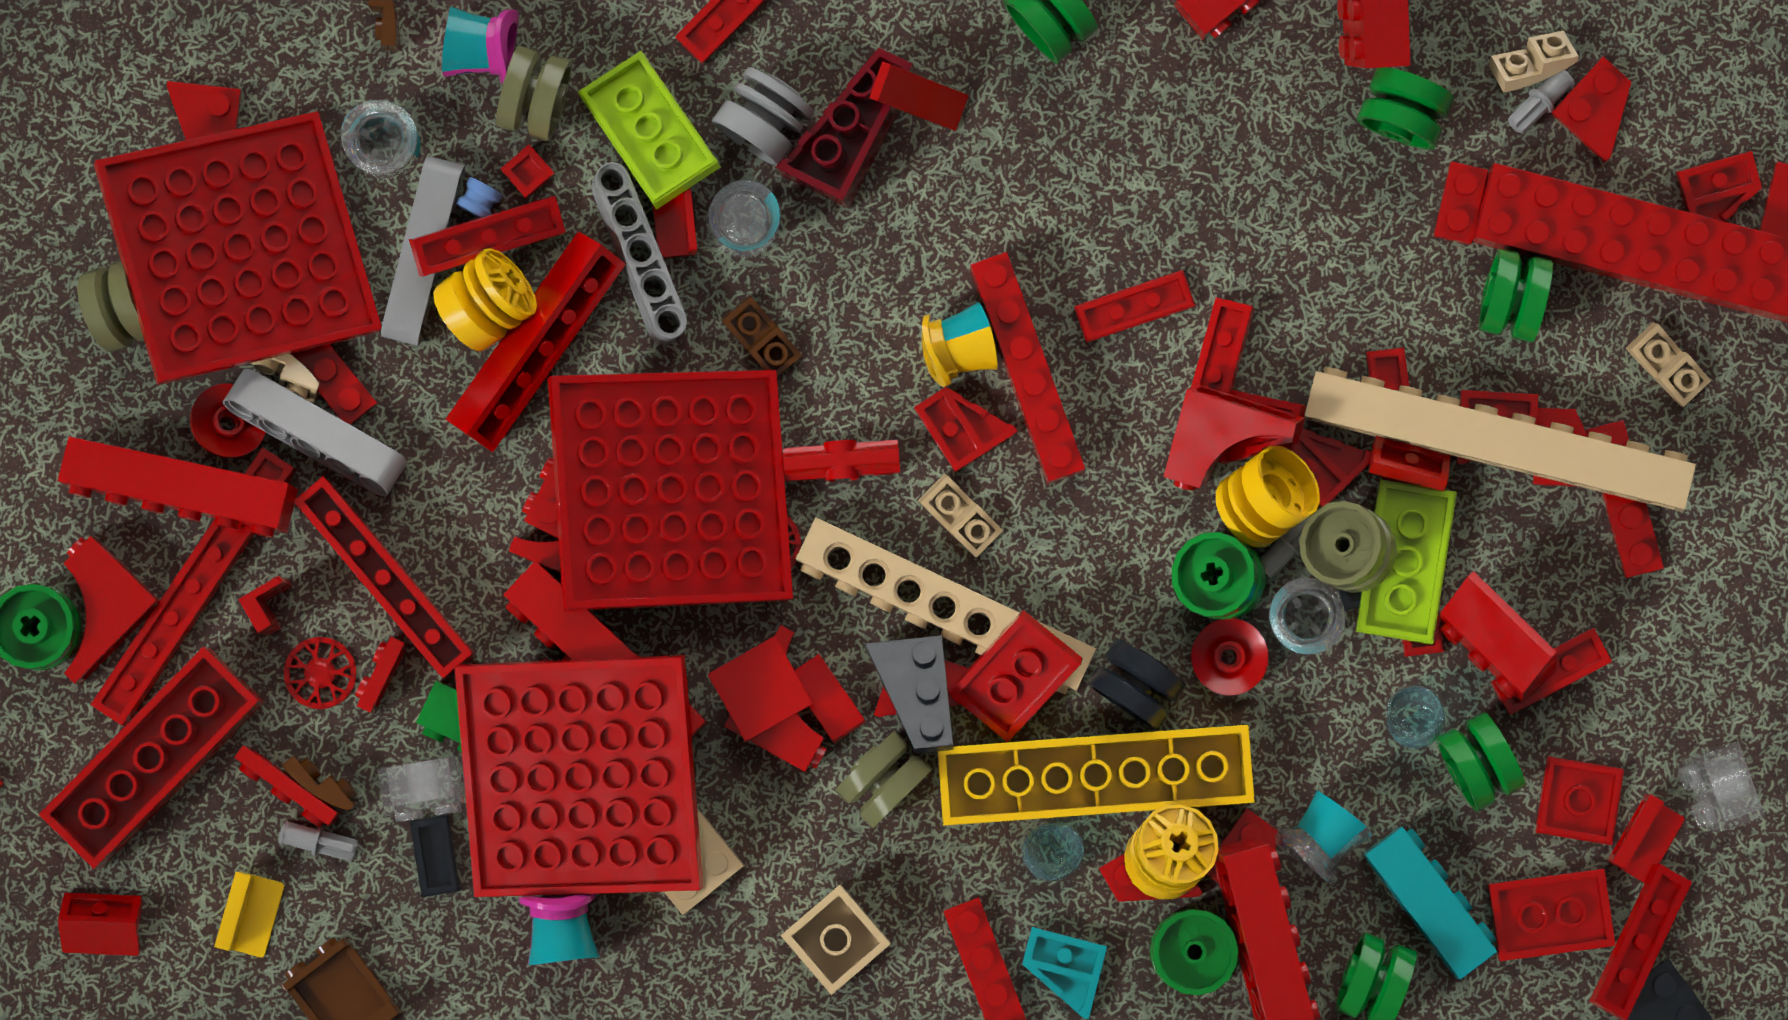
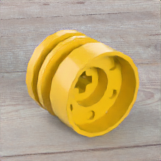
M492 248L481 251L474 260H470L465 264L463 271L454 272L437 285L433 292L437 310L449 330L470 349L479 352L489 349L505 337L507 329L518 327L522 320L530 318L537 309L536 297L522 271L503 253Z
M1269 446L1247 461L1245 465L1220 481L1216 489V506L1222 521L1233 535L1252 547H1267L1315 513L1320 503L1319 487L1314 474L1297 454L1282 446Z
M1183 804L1163 806L1153 811L1129 838L1124 853L1125 869L1132 883L1144 894L1157 899H1176L1189 893L1214 866L1219 851L1217 833L1210 820L1197 809ZM1173 841L1179 844L1178 853L1172 850Z

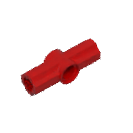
M836 440L824 442L820 446L782 448L785 482L825 479L826 482H835V479L850 478V480L860 479V476L894 475L900 473L898 440L857 443V440Z

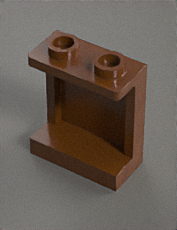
M332 937L315 950L319 955L318 958L308 965L302 960L284 974L288 980L281 985L282 989L292 996L309 1020H392L402 1013L347 938H343L338 942L335 937Z

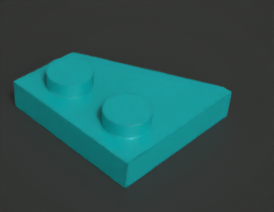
M1031 927L1022 965L1082 1018L1089 1019L1107 946Z

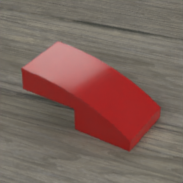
M820 654L795 670L813 702L809 708L834 744L866 722Z

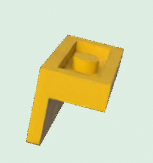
M242 871L235 872L214 947L227 951L235 950L260 958L264 957L283 894L284 884Z

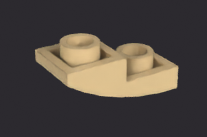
M1563 30L1529 37L1526 49L1491 56L1489 68L1505 93L1530 86L1554 76L1578 62L1579 56Z
M1652 322L1626 347V350L1682 407L1711 382L1691 356L1686 352H1682L1658 323Z
M286 354L251 363L255 369L264 374H280L279 385L305 400L315 403L319 382L292 355Z
M943 474L918 500L976 558L1003 531L946 474Z

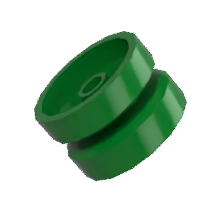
M1003 0L1004 7L1016 25L1039 51L1055 64L1061 62L1072 52V43L1069 36L1084 42L1098 29L1095 18L1082 0Z
M1388 67L1377 68L1369 85V89L1376 98H1368L1363 101L1356 120L1370 131L1414 148L1434 150L1442 132V128L1434 119H1443L1448 116L1455 97L1442 86L1415 74Z
M1499 248L1493 259L1483 289L1479 331L1499 335L1506 328L1511 315L1510 332L1513 339L1532 343L1538 334L1547 305L1553 274L1552 260L1533 256L1526 262L1520 277L1521 259L1519 253Z
M1221 532L1202 533L1188 540L1177 552L1172 566V586L1178 599L1190 611L1216 620L1236 619L1249 613L1260 601L1266 586L1265 566L1259 553L1239 539ZM1222 570V571H1223V575L1218 577V579H1217L1218 583H1217V582H1216V575H1217V573H1218L1219 571Z
M37 584L16 586L0 597V657L11 665L36 671L56 668L70 659L79 647L83 631L81 614L72 599L59 590ZM41 621L37 625L40 632L36 635L32 631V626L35 622Z
M1482 712L1466 721V733L1469 741L1462 732L1453 728L1436 737L1439 752L1452 780L1476 812H1480L1495 803V790L1492 783L1500 792L1508 796L1526 786L1523 773L1513 752L1494 721L1486 712Z
M1187 908L1171 913L1159 923L1151 937L1149 955L1154 971L1164 984L1182 994L1199 996L1216 991L1230 979L1237 966L1238 946L1234 932L1223 919L1206 910ZM1193 944L1201 948V951L1198 953L1199 958L1195 960L1189 958L1187 954L1188 948Z
M1363 932L1344 970L1335 1004V1011L1355 1019L1361 1015L1368 1003L1367 1020H1395L1412 978L1417 952L1400 945H1395L1390 949L1383 962L1385 954L1384 939Z

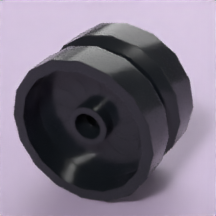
M1116 638L1105 655L1108 662L1122 672L1121 675L1108 668L1097 667L1086 684L1137 720L1157 730L1168 713L1166 708L1154 699L1151 694L1155 693L1167 701H1176L1187 684L1152 655Z

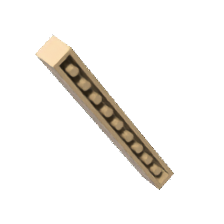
M1325 367L1323 373L1315 372L1304 416L1305 420L1374 437L1379 436L1452 456L1680 512L1685 510L1696 466L1694 463L1687 462L1688 455L1669 450H1665L1664 456L1649 453L1650 446L1633 441H1627L1626 447L1612 444V437L1605 434L1589 432L1588 437L1573 434L1574 427L1551 422L1550 428L1535 425L1536 418L1518 413H1513V417L1510 419L1498 416L1497 408L1482 404H1475L1473 410L1459 406V399L1445 395H1438L1437 400L1421 397L1423 391L1413 387L1400 385L1399 391L1384 388L1385 381L1372 377L1362 376L1361 382L1346 379L1347 372L1335 368Z

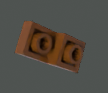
M363 0L368 2L372 12L383 13V18H376L375 40H381L380 45L384 51L399 52V21L394 0Z
M750 295L720 319L762 369L776 370L777 377L802 356L781 329L774 324Z
M293 755L282 764L283 768L301 786L323 801L348 811H353L358 807L353 800L358 794L344 777L338 781L335 776H329L320 783L317 778L322 774L308 757L301 760L299 756Z

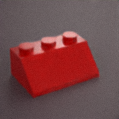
M1473 571L1440 612V623L1443 625L1440 630L1454 645L1460 642L1470 652L1467 656L1479 670L1484 672L1488 669L1497 678L1495 684L1503 694L1510 699L1515 696L1523 703L1556 672L1557 651Z

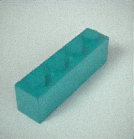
M1397 827L1362 855L1454 977L1461 980L1497 952L1492 945L1496 938L1484 922H1480L1477 925L1468 912L1473 908L1459 890L1453 894L1444 882L1449 876L1435 859L1432 862L1428 861L1421 851L1426 846L1412 828L1406 832L1403 827Z

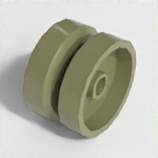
M518 46L512 56L503 82L496 114V126L516 132L523 126L528 116L527 128L529 135L534 138L550 141L566 103L572 60L552 55L545 61L540 72L541 58L539 51Z
M121 259L113 262L109 269L98 267L83 273L78 279L77 286L79 305L84 321L98 345L107 352L115 353L131 347L136 340L144 341L138 313Z
M1347 501L1328 503L1319 508L1304 524L1299 540L1301 559L1308 572L1321 582L1350 593L1369 591L1382 583L1393 569L1397 555L1396 538L1389 524L1376 513L1367 510L1359 504Z
M895 730L878 747L874 745L849 770L851 773L834 790L847 804L855 803L868 790L873 794L860 808L859 816L872 829L933 770L920 755L912 756L900 769L895 765L908 749V743Z

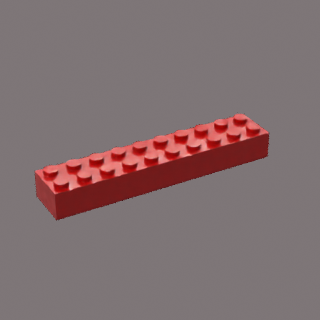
M1494 163L1489 168L1472 239L1473 243L1518 252L1520 255L1531 258L1535 256L1552 260L1553 263L1788 323L1787 237Z

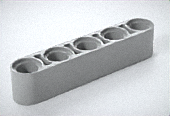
M427 156L425 159L383 319L381 337L420 346L422 338L419 337L422 323L426 324L432 303L429 300L432 286L436 287L439 272L424 277L419 276L409 239L448 228L451 212L455 213L457 206L455 202L460 194V190H457L460 176L465 175V165L431 156Z
M606 163L599 168L592 180V194L617 256L626 263L623 271L650 337L658 344H672L686 328V314L628 171L619 163ZM608 175L615 177L620 184V189L616 191L607 190L602 185L601 178ZM618 211L629 212L634 219V224L627 227L622 226L617 222L615 213ZM632 246H641L648 253V260L644 262L634 260L630 255V248ZM647 281L658 283L662 288V296H649L644 290V283ZM663 316L672 318L676 323V331L667 333L661 330L658 325V318Z
M244 369L223 400L225 407L236 416L376 495L387 496L407 465L405 458L394 449L254 370Z

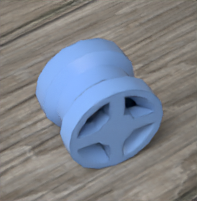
M469 177L466 183L467 190L464 196L458 197L455 205L480 218L490 215L493 205L500 203L503 195L483 182Z

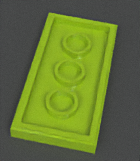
M639 51L578 91L584 104L656 210L721 168L717 159L642 51Z
M1379 480L1374 513L1384 519L1394 533L1397 555L1393 569L1384 581L1369 591L1361 593L1355 632L1433 644L1457 492L1444 490L1443 492L1419 485Z

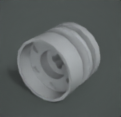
M748 67L743 77L754 89L742 83H737L734 87L738 95L745 101L744 105L741 106L735 102L725 100L712 119V123L740 146L746 139L752 144L748 149L749 152L761 160L777 166L792 147L790 141L781 133L782 129L785 128L795 133H801L804 129L803 125L792 115L809 121L814 115V110L800 97L796 90L771 74H765L755 68Z

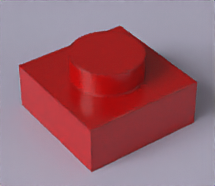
M530 144L500 169L526 200L555 176V173Z

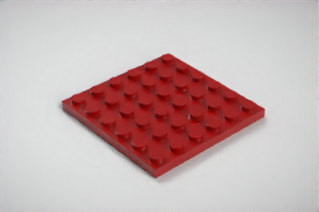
M318 111L95 160L93 165L121 262L134 299L139 324L157 385L381 331V322Z
M776 370L561 375L548 378L563 610L770 602L793 599Z
M685 655L461 664L454 667L474 897L700 891L704 887Z

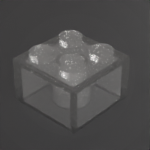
M1738 742L1721 744L1681 758L1683 767L1678 769L1679 776L1685 790L1692 789L1696 804L1691 805L1699 827L1705 825L1707 832H1722L1765 817Z
M452 756L378 769L385 816H395L396 822L423 819L422 811L434 809V815L439 816L462 812L461 804H466L462 757Z

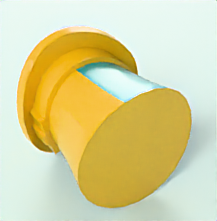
M979 302L942 321L938 319L930 322L931 314L924 315L922 323L923 356L929 374L939 385L943 387L951 385V380L957 378L960 372L998 369L993 334L985 311Z

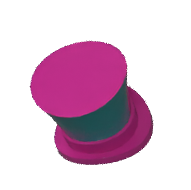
M450 6L442 52L443 76L449 77L460 74L490 72V75H499L500 82L503 84L513 56L519 24L518 11L506 9L498 17L489 18Z
M596 894L519 897V903L529 907L530 917H532L528 965L600 957L592 937L586 913L588 911V903L596 897Z

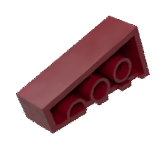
M878 48L846 85L847 88L823 111L822 117L809 132L806 131L797 141L796 147L790 154L778 163L775 168L780 175L849 209L900 111L869 98L882 62L918 75L913 63Z

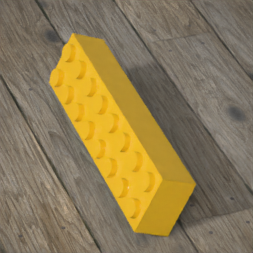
M1248 725L954 746V750L937 752L943 826L1148 811L1176 804L1202 807L1255 803Z

